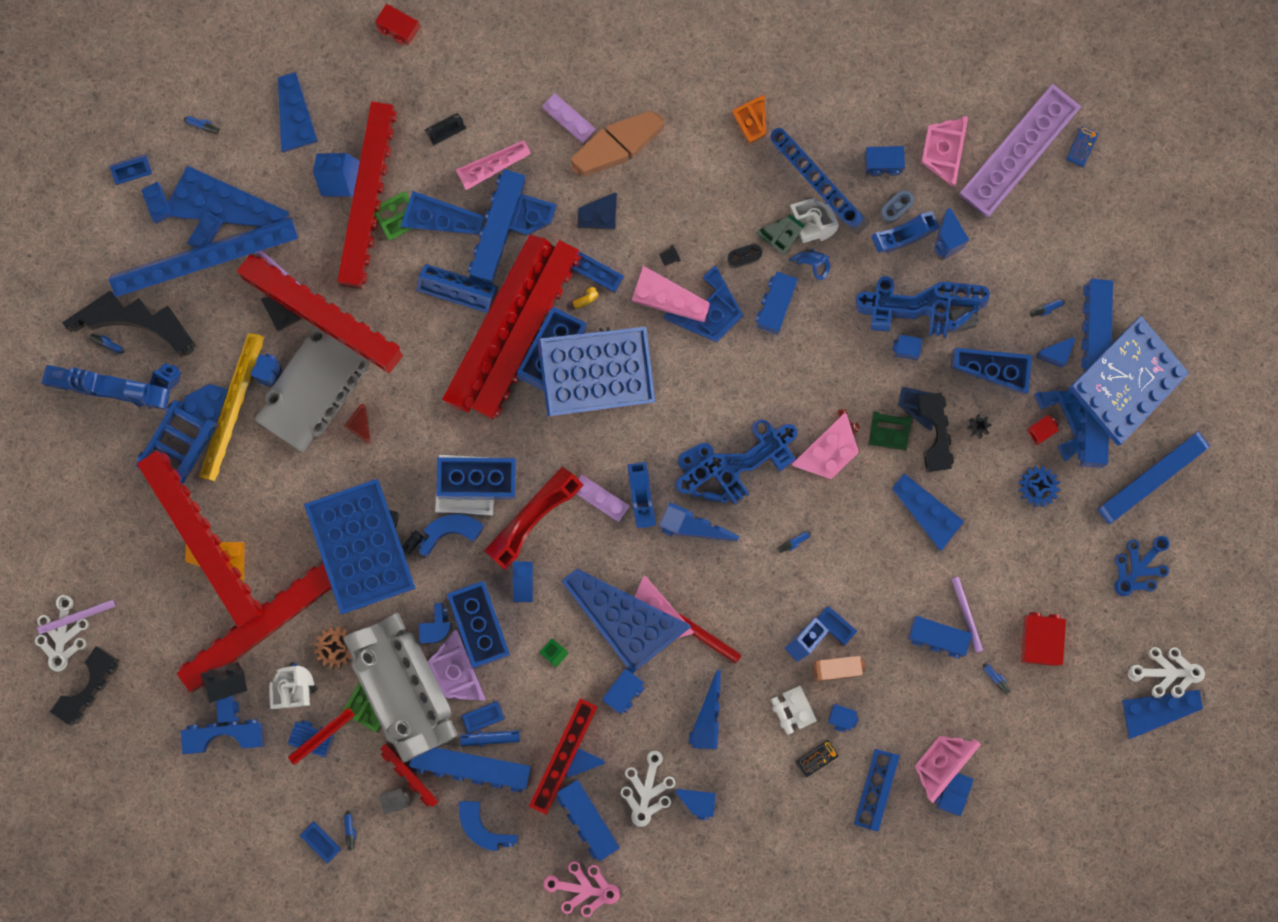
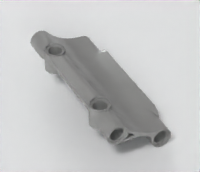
M317 327L314 328L273 387L266 394V403L256 415L254 421L289 443L298 451L304 453L312 442V437L320 436L325 431L367 371L370 364L369 361Z
M396 613L373 626L353 632L343 639L353 658L351 661L352 668L366 693L386 738L395 745L404 763L458 737L452 721L448 720L451 715L450 707L415 636L410 632H405L406 627L399 613Z

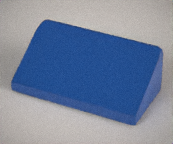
M147 154L111 164L109 167L116 185L152 174Z

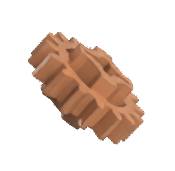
M337 626L336 631H334L333 627H329V632L322 630L323 636L317 635V639L320 640L319 643H314L318 647L314 653L320 655L317 660H324L323 666L330 663L331 669L335 665L340 669L341 663L349 665L348 658H353L347 646L341 642V636L346 637L348 630L344 629L341 632V627ZM333 635L330 641L324 642L329 636ZM337 642V645L344 649L336 650L334 653V650L327 646H333ZM323 649L329 653V659L324 655ZM346 653L342 659L338 660L339 655Z

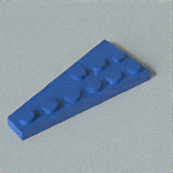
M190 166L186 167L168 202L172 213L170 217L200 221L205 212L209 211L224 221L225 224L262 227L287 219L289 212Z

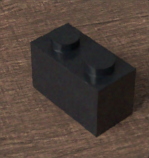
M239 662L230 663L200 674L203 692L209 703L247 691L244 671Z

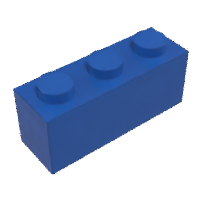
M776 272L775 277H770L768 287H771L769 294L765 293L761 304H764L763 311H758L755 319L758 322L757 328L779 334L798 281L797 278L780 272Z
M915 616L907 639L912 641V645L922 647L924 644L930 646L929 650L937 653H941V651L949 652L948 656L960 659V656L964 657L967 654L972 633Z

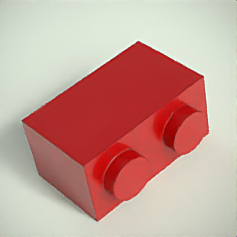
M387 3L375 21L379 33L384 36L389 34L394 37V41L401 45L403 43L409 45L420 28L418 20Z

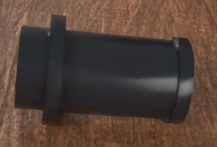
M416 529L414 532H410L411 536L402 545V549L409 555L424 538Z

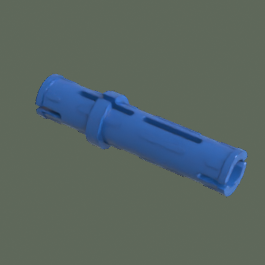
M519 730L489 733L478 731V733L460 734L461 747L472 745L483 747V745L520 742Z

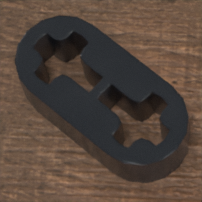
M750 244L735 249L728 254V264L733 268H739L757 262L762 256V249L757 244ZM751 249L758 251L756 257L753 255L746 256V254H749ZM736 254L737 257L743 256V258H740L739 263L731 261L733 255Z

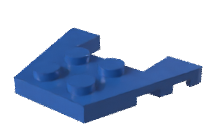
M714 266L703 276V279L716 290L706 300L710 303L705 322L669 312L663 317L677 326L717 343L743 318V313L730 293L718 268Z
M1071 390L1037 392L1034 396L1040 410L1057 403L1060 404L1075 439L1057 446L1065 462L1081 449L1078 434L1082 424L1079 423L1082 405H1080L1078 398Z

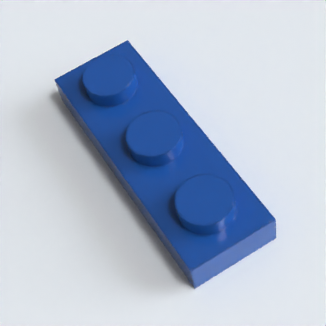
M580 252V262L577 267L573 266L572 270L615 293L624 275Z

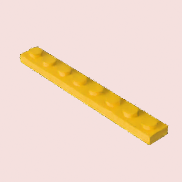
M247 334L217 421L219 425L212 435L198 476L202 479L215 481L219 474L222 459L226 454V447L232 437L234 424L238 419V413L241 404L244 402L246 389L250 384L251 372L254 366H256L257 357L263 346L264 337L259 334Z

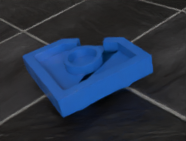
M520 194L509 230L528 236L550 225L557 204Z
M208 384L185 396L181 410L202 422H206L209 419L217 423L228 389Z

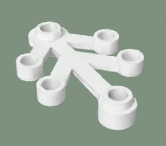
M62 595L56 600V606L60 610L59 619L68 616L69 610L73 607V599L69 596ZM64 600L69 601L67 607H64L62 604ZM45 615L40 616L37 620L39 626H42V618H46L47 623H50V618ZM78 620L76 625L67 632V625L59 627L58 631L56 629L48 631L47 633L56 643L55 651L48 644V639L45 635H38L35 638V644L40 646L48 655V666L51 670L56 672L63 671L68 665V659L78 650L86 648V640L77 638L74 641V645L64 651L65 643L81 630L88 629V620ZM81 621H85L86 626L84 628H80L79 626ZM40 637L44 638L43 644L38 643ZM80 640L83 641L81 648L77 646V642ZM60 658L62 662L57 666L55 660Z
M1153 647L1148 653L1149 658L1158 662L1164 669H1143L1140 665H1133L1128 670V677L1134 682L1140 681L1143 677H1166L1159 685L1152 689V695L1156 698L1162 697L1167 687L1177 677L1186 678L1180 685L1172 688L1171 694L1175 698H1180L1191 683H1199L1205 677L1204 669L1198 664H1190L1181 656V651L1176 647L1168 651V657L1171 660H1175L1183 669H1176L1162 656L1159 648ZM1152 651H1156L1158 656H1154ZM1171 651H1175L1177 653V657H1174L1171 654ZM1134 670H1139L1140 675L1135 674ZM1196 670L1198 676H1195L1192 671ZM1155 689H1160L1161 694H1157ZM1175 689H1179L1181 694H1177Z
M651 751L647 756L649 768L644 786L638 778L635 768L630 767L625 772L626 777L632 781L641 796L640 806L632 796L633 792L630 787L622 788L621 796L627 800L632 808L631 819L639 827L646 826L650 822L652 814L662 808L669 807L671 804L669 797L662 796L658 803L647 808L651 798L667 788L671 789L675 786V779L673 777H666L664 782L652 788L657 766L663 760L662 754L658 751ZM653 755H657L659 757V760L656 763L651 761V757ZM630 769L635 771L634 777L628 776L627 772ZM667 779L673 780L672 786L666 785ZM624 789L630 790L628 797L623 795ZM667 798L669 801L668 805L663 806L661 800ZM639 813L645 815L644 820H638L637 816Z

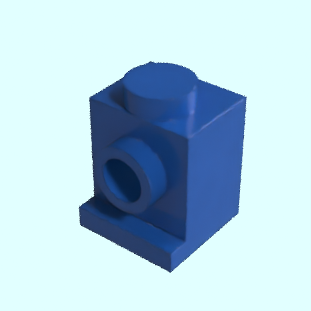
M165 363L157 371H153L150 385L171 390L178 384L181 372L177 366Z
M234 695L216 701L218 723L241 721L240 717H236V713H239V702L235 701Z

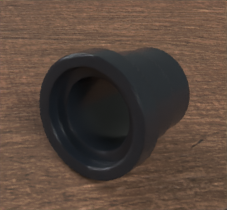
M673 244L670 245V248L659 254L664 266L681 261Z

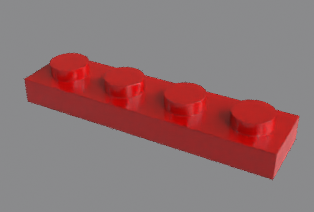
M385 743L380 748L382 751L380 755L386 762L389 763L391 761L396 766L394 771L401 778L403 776L406 777L409 781L407 783L409 788L413 792L417 790L422 795L420 800L427 807L429 805L435 807L439 800L406 763L402 762L390 745Z

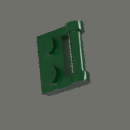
M873 411L868 445L906 451L911 417H896ZM878 421L903 425V430L878 427L877 424Z

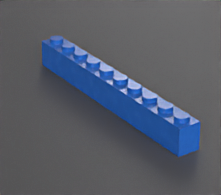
M293 217L112 274L108 280L115 297L296 240L299 234Z
M1090 279L1083 287V296H1086L1082 308V313L1085 314V320L1082 323L1084 339H1082L1081 349L1084 350V357L1081 358L1083 372L1112 344L1113 280ZM1079 401L1080 405H1082V412L1079 414V423L1082 424L1078 434V441L1081 442V449L1078 450L1080 466L1104 468L1108 465L1109 435Z

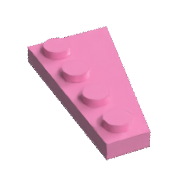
M523 140L455 170L464 188L468 190L511 164L524 159L531 153Z
M645 266L642 268L632 297L633 303L705 322L710 303Z

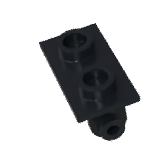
M457 112L426 128L425 131L434 146L465 130L466 127L461 115Z

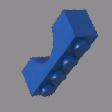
M257 719L245 720L246 724L238 725V721L226 722V726L219 727L218 723L206 724V728H199L198 725L186 726L187 730H181L182 754L206 752L209 743L220 735L232 736L238 741L241 748L244 749L264 747L263 723H258Z

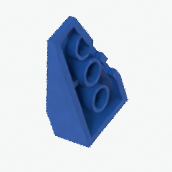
M669 502L659 526L662 529V533L671 537L674 534L677 536L737 542L740 537L718 525L711 526V523L704 518H694L693 512Z

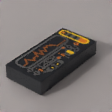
M827 740L795 762L807 778L839 756L829 740Z

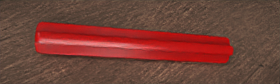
M678 613L691 626L694 632L691 635L736 664L741 658L739 652L681 613Z
M350 708L345 709L288 756L289 761L296 765L355 716Z

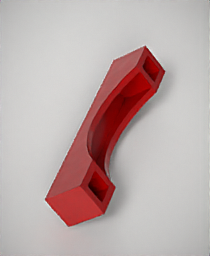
M562 466L484 552L501 568L506 570L519 556L521 547L534 526L552 509L572 499L584 485L573 473Z

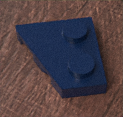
M617 193L610 194L578 208V228L615 230Z
M902 386L898 406L926 429L932 430V422L926 417L918 415L916 396L933 393Z

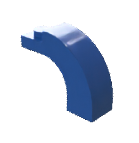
M933 211L919 214L909 222L896 228L876 232L871 237L878 253H889L927 237L940 229V226Z
M646 462L627 464L636 527L648 528L655 526L656 520Z
M452 514L440 517L429 524L423 531L429 537L428 539L424 538L420 543L419 553L427 558L437 542L447 534H460L474 543L484 529V525L465 515Z
M459 802L461 825L467 836L474 843L492 851H498V843H502V847H514V843H518V835L494 834L483 826L480 819V802Z

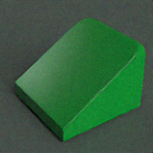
M552 638L539 652L556 668L569 654L567 650Z

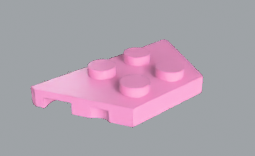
M968 116L954 121L948 120L942 124L929 125L926 133L921 163L954 187L957 181Z
M843 413L792 465L832 479L859 453L847 414Z
M644 576L635 597L684 621L647 576ZM690 628L680 637L691 635L694 632Z
M939 736L915 765L916 771L920 775L927 798L932 803L981 744L977 740L964 741L962 738L951 739Z

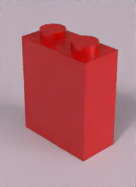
M1029 612V615L1024 616L1021 663L1063 666L1066 619L1060 618L1061 615L1049 614V617H1042L1041 613Z

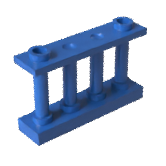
M174 400L167 406L165 417L144 452L138 455L136 462L139 463L158 449L179 462L180 466L177 472L181 476L179 480L183 485L219 424L209 419L206 422L196 419L180 409L183 404L182 402ZM175 416L197 427L198 431H200L198 436L192 439L170 426ZM166 432L189 445L190 449L186 455H181L160 442Z

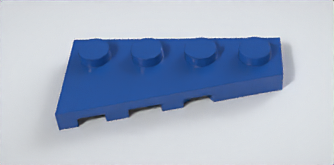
M1200 690L1186 691L1180 698H1175L1172 694H1165L1160 698L1151 696L1122 700L1129 739L1203 709Z

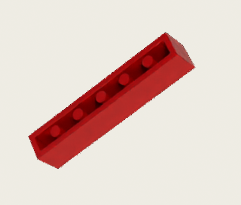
M581 698L579 699L528 807L545 815L548 814L598 706Z

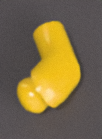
M590 287L586 290L588 295L573 300L575 309L587 306L598 298V292H596L595 287Z

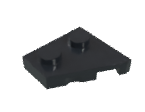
M261 298L277 331L303 319L272 298Z

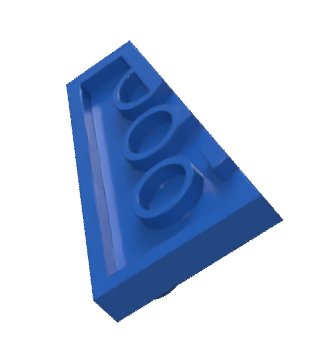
M293 72L278 77L281 152L284 153L318 142L297 73Z
M412 191L400 227L478 235L484 216Z
M903 474L893 486L892 490L921 525L939 551H941L964 523V520L906 474Z

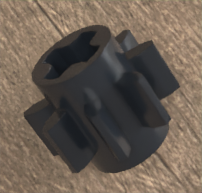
M978 414L976 420L973 418L969 419L971 425L967 429H971V437L978 435V438L981 439L982 433L985 435L989 434L987 428L991 427L992 424H988L986 421L988 417L983 419ZM979 423L982 424L980 430L976 428Z

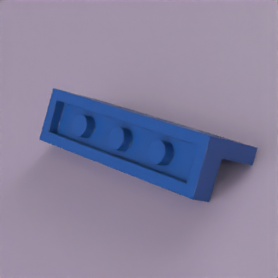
M425 264L419 275L416 291L488 313L497 286ZM427 272H431V273H434L435 275H429V274H426V273H427ZM485 289V290H489V291H491V292H490V293H487V292H484V291H482V290Z
M879 749L874 750L854 825L879 831L900 755ZM878 754L889 757L887 765L879 768L876 762ZM879 772L882 777V783L874 788L871 777ZM874 791L877 797L876 803L868 806L865 800L866 795ZM867 810L872 817L870 825L859 822L861 813Z

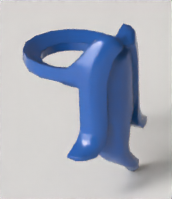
M811 248L810 252H801L789 259V261L798 260V265L803 263L812 265L813 274L818 280H824L830 272L829 256L814 251V248ZM824 263V272L818 275L817 267Z

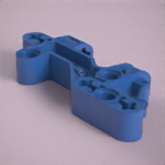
M883 276L877 282L876 293L861 292L857 295L856 309L861 314L872 315L871 330L890 332L892 317L917 319L926 315L930 318L929 336L936 334L939 337V334L946 338L947 332H955L958 327L971 318L973 313L979 312L980 308H984L988 304L990 291L982 285L939 282L915 296L894 295L893 279L889 276ZM888 285L890 288L884 290L881 286ZM964 293L966 296L961 298L957 294ZM951 306L973 307L970 312H965L955 321L948 320ZM942 308L945 312L938 313L936 309Z
M46 365L41 382L45 386L63 390L70 389L76 393L127 401L139 407L142 405L146 406L148 409L153 407L166 410L170 390L166 388L101 375L75 367L65 369Z
M766 420L754 421L751 425V432L758 441L755 445L742 454L714 453L708 455L675 480V489L680 493H690L692 497L700 496L711 501L726 503L731 500L736 505L738 499L742 500V496L749 495L739 479L741 471L754 470L769 458L777 470L781 472L796 460L787 447V444L797 437L796 427L792 424H783L774 430ZM759 423H762L765 426V430L762 434H760L757 431V425ZM785 429H790L789 436L778 437L786 433ZM712 458L719 460L717 461L718 466L712 465L709 468L705 466L713 463ZM698 468L704 471V475L700 479L695 475ZM725 472L730 475V480L727 483H724L722 480V475ZM713 476L724 492L722 494L699 493L695 489ZM690 479H692L693 481H695V483L692 482V481H690L689 483H687V484H686L687 489L680 487V486H682V482H681V481L687 482V481H689ZM736 482L738 486L731 487L732 490L729 491L727 487L733 485Z

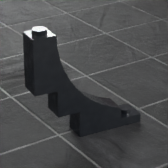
M111 290L62 322L70 332L81 330L84 327V323L92 330L112 325L142 328L163 338L180 356L191 354L194 351V347L197 346L168 305L152 315L140 298L123 307Z

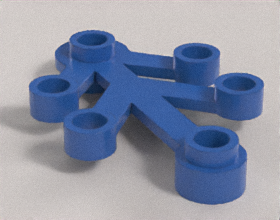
M1156 537L1152 542L1153 547L1140 562L1138 554L1139 542L1137 540L1129 541L1127 548L1130 551L1132 572L1128 576L1125 566L1127 557L1124 554H1119L1115 557V563L1118 565L1119 579L1114 583V590L1119 596H1128L1133 590L1154 591L1157 588V583L1152 579L1146 582H1134L1138 576L1158 575L1165 577L1169 574V569L1165 565L1156 568H1146L1159 552L1169 548L1170 542L1167 537ZM1158 541L1163 542L1162 548L1157 546ZM1131 542L1136 544L1135 549L1130 547ZM1119 556L1124 558L1123 563L1118 562ZM1160 568H1164L1166 570V573L1164 575L1160 573ZM1148 582L1153 583V589L1148 588ZM1122 583L1127 586L1125 591L1120 588Z

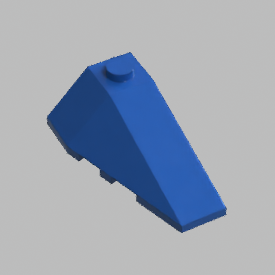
M721 670L715 672L693 727V732H689V744H692V748H718L719 723L717 718L719 716L718 698L720 697Z

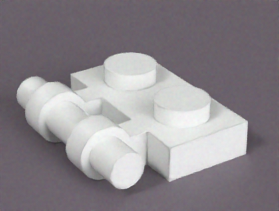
M801 686L783 693L785 701L780 703L778 697L770 699L774 706L772 709L774 713H777L781 721L779 724L782 729L784 728L787 735L794 732L791 724L795 722L798 728L801 729L817 721ZM786 707H789L793 716L790 719L787 718L784 712Z

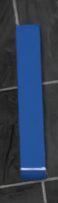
M782 128L774 129L770 135L772 143L850 227L860 225L862 215L785 130ZM784 135V139L778 142V138ZM796 148L794 154L789 155L790 150ZM804 161H807V165L804 168H801V164ZM819 174V178L813 181L814 175ZM831 187V191L828 194H824L825 189ZM843 200V204L840 207H836L837 202ZM855 213L854 219L849 221V215Z
M1199 431L1196 432L1192 437L1180 444L1178 448L1171 451L1161 461L1149 468L1147 472L1140 475L1134 482L1127 485L1117 495L1105 502L1097 511L1108 525L1207 450L1210 447L1209 443Z

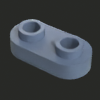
M906 190L897 193L883 206L881 210L882 219L888 223L899 219L912 207L914 203L912 193ZM904 198L907 200V203L902 204L900 200ZM887 211H892L894 215L888 216Z

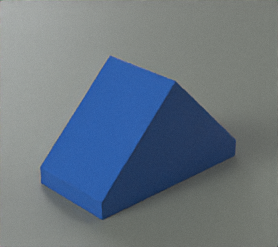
M1072 337L1039 351L1036 357L1063 368L1068 361L1075 339Z
M578 748L567 776H574L603 765L605 762L603 759Z

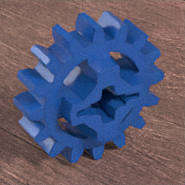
M1034 466L1033 471L1027 469V475L1022 474L1020 476L1023 480L1018 482L1022 486L1018 492H1023L1024 494L1021 499H1028L1026 504L1033 502V506L1037 507L1040 503L1041 507H1045L1046 503L1050 505L1053 503L1052 499L1058 498L1055 493L1061 490L1056 487L1060 484V481H1055L1058 475H1051L1052 469L1045 471V466H1042L1038 470V467ZM1037 474L1036 480H1029L1032 475ZM1040 483V486L1043 488L1041 490H1038L1039 487H1037L1036 484ZM1043 493H1050L1046 498L1041 499Z

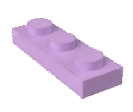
M555 93L542 106L547 113L583 144L596 131L590 123Z
M581 475L579 481L584 486L576 495L620 522L630 506L587 477Z

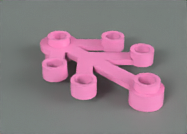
M576 861L571 862L568 869L576 876L581 885L561 882L555 876H548L544 880V888L548 892H554L559 889L580 893L570 901L562 904L561 909L565 914L571 913L574 907L591 895L599 896V898L590 905H584L581 908V914L584 917H590L593 911L604 903H616L620 897L619 889L613 884H607L597 865H591L588 868V874L596 879L601 888L592 887L581 871L580 864ZM572 864L578 865L577 871L571 870ZM596 867L598 870L597 874L592 875L590 869ZM553 880L555 886L553 888L548 887V881ZM607 891H613L614 896L608 898L606 896ZM565 904L571 905L570 911L564 910ZM589 907L591 909L590 914H584L583 909Z

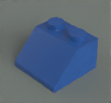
M316 153L313 173L321 196L353 197L360 161L347 153Z
M948 208L941 218L940 229H938L934 243L936 254L942 256L943 259L964 249L969 241L952 209Z

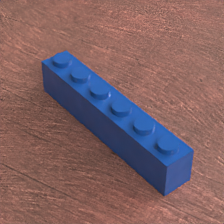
M506 169L503 170L502 174L498 175L496 181L498 188L496 192L493 191L490 201L492 202V207L487 209L485 215L487 222L485 227H481L479 233L481 240L479 244L475 245L473 252L476 256L474 262L471 261L468 267L470 278L493 284L510 232L509 228L526 182L525 175Z
M436 747L411 759L410 767L414 768V772L425 774L426 770L433 771V776L445 778V774L453 775V780L464 781V778L472 779V783L479 785L489 782L491 787L502 789L503 785L511 787L510 791L522 793V789L527 790L531 766Z

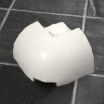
M808 199L790 205L791 215L805 225L800 233L802 243L818 238L821 242L831 237L837 231L839 224L832 208L828 204L815 201V199Z
M301 666L278 669L273 682H270V709L310 705L309 686L314 685L310 672Z

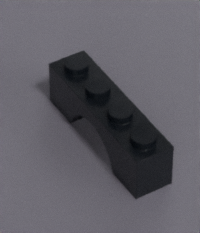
M942 393L916 396L918 415L929 419L936 431L933 445L923 452L926 472L952 469L951 465L954 464L953 454L949 451L951 437L950 434H947L946 428L949 426L948 416L944 413V408L946 407L945 396H942Z
M96 646L85 661L89 670V682L86 688L75 696L61 695L50 713L68 725L74 726L75 723L78 724L84 717L83 711L85 708H89L96 699L94 696L97 691L103 690L106 686V679L109 674H114L118 669L119 665L117 663L119 659L103 648Z

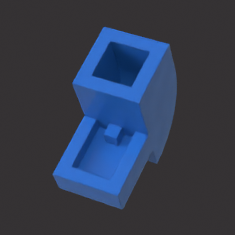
M434 603L435 623H419L420 644L439 643L449 635L452 623L444 622V619L448 618L447 608H444L443 603Z

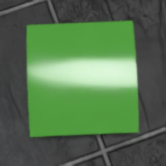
M405 191L381 203L380 211L375 212V216L389 241L413 229L400 227L410 200ZM405 201L407 202L406 208L403 209L404 212L400 214L396 212L395 216L391 219L389 217H380L379 213L388 209L391 212H395L397 205Z
M359 682L344 710L350 708L355 715L352 719L379 733L382 727Z

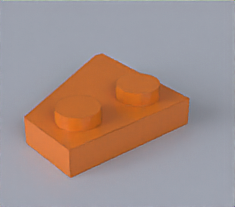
M764 94L732 110V114L749 144L766 136Z

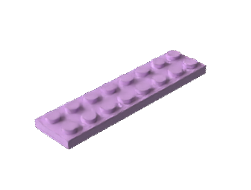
M1052 84L963 188L959 196L988 218L1080 110L1081 106Z

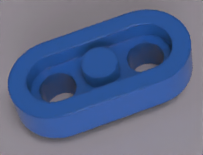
M701 443L683 452L678 458V466L684 471L689 470L708 455L714 454L713 447L708 443ZM706 449L708 454L702 455L701 450ZM685 458H690V459H691V463H690V464H686V463L684 462V459H685Z

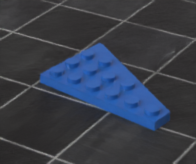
M580 569L574 570L562 580V583L631 673L637 671L691 628L688 623Z

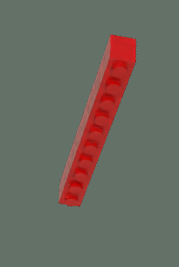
M371 101L338 274L337 282L339 286L362 289L363 284L367 282L368 274L365 273L366 266L370 265L371 255H368L369 248H373L374 237H372V232L376 230L378 219H375V212L380 211L381 201H379V194H383L384 191L382 178L386 176L388 169L385 162L386 158H390L391 147H388L389 140H393L394 137L392 124L397 121V111H395L393 104Z
M529 234L442 398L451 407L469 413L555 248L545 238Z
M558 240L472 406L473 411L491 420H494L495 417L499 418L503 410L501 405L504 400L507 401L512 393V390H510L512 384H516L519 380L517 372L550 310L552 307H555L553 305L556 299L560 300L564 292L562 288L565 283H569L572 277V267H577L580 262L579 249Z
M249 254L236 272L242 280L388 374L391 373L403 357L400 351L401 347L394 341L388 342L380 332L376 331L374 333L364 322L358 323L350 313L346 312L344 314L341 312L336 304L325 302V298L320 294L316 293L314 295L306 285L297 284L293 277L288 274L286 276L283 275L276 266L267 265V262L262 257H255Z
M153 452L137 463V466L237 627H246L263 615L261 604L258 600L253 599L250 594L252 593L251 588L247 583H243L240 578L242 576L241 572L236 566L233 567L230 562L232 560L231 556L226 550L222 549L220 546L221 540L210 530L211 524L200 514L201 508L190 498L191 492L180 482L181 476L175 469H172L169 464L171 463L170 458L165 453Z
M323 560L321 561L322 564L317 568L315 566L310 568L304 578L294 580L288 590L278 592L272 602L262 604L261 611L263 615L244 628H238L236 625L227 631L228 635L221 639L219 637L211 643L212 647L205 651L203 649L195 655L196 659L192 662L187 661L179 667L180 671L176 674L188 691L194 693L202 687L201 673L234 663L330 591L332 587Z

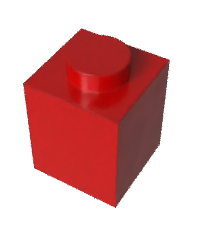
M1047 415L1029 427L1027 432L1036 445H1039L1060 430L1058 429L1057 421Z

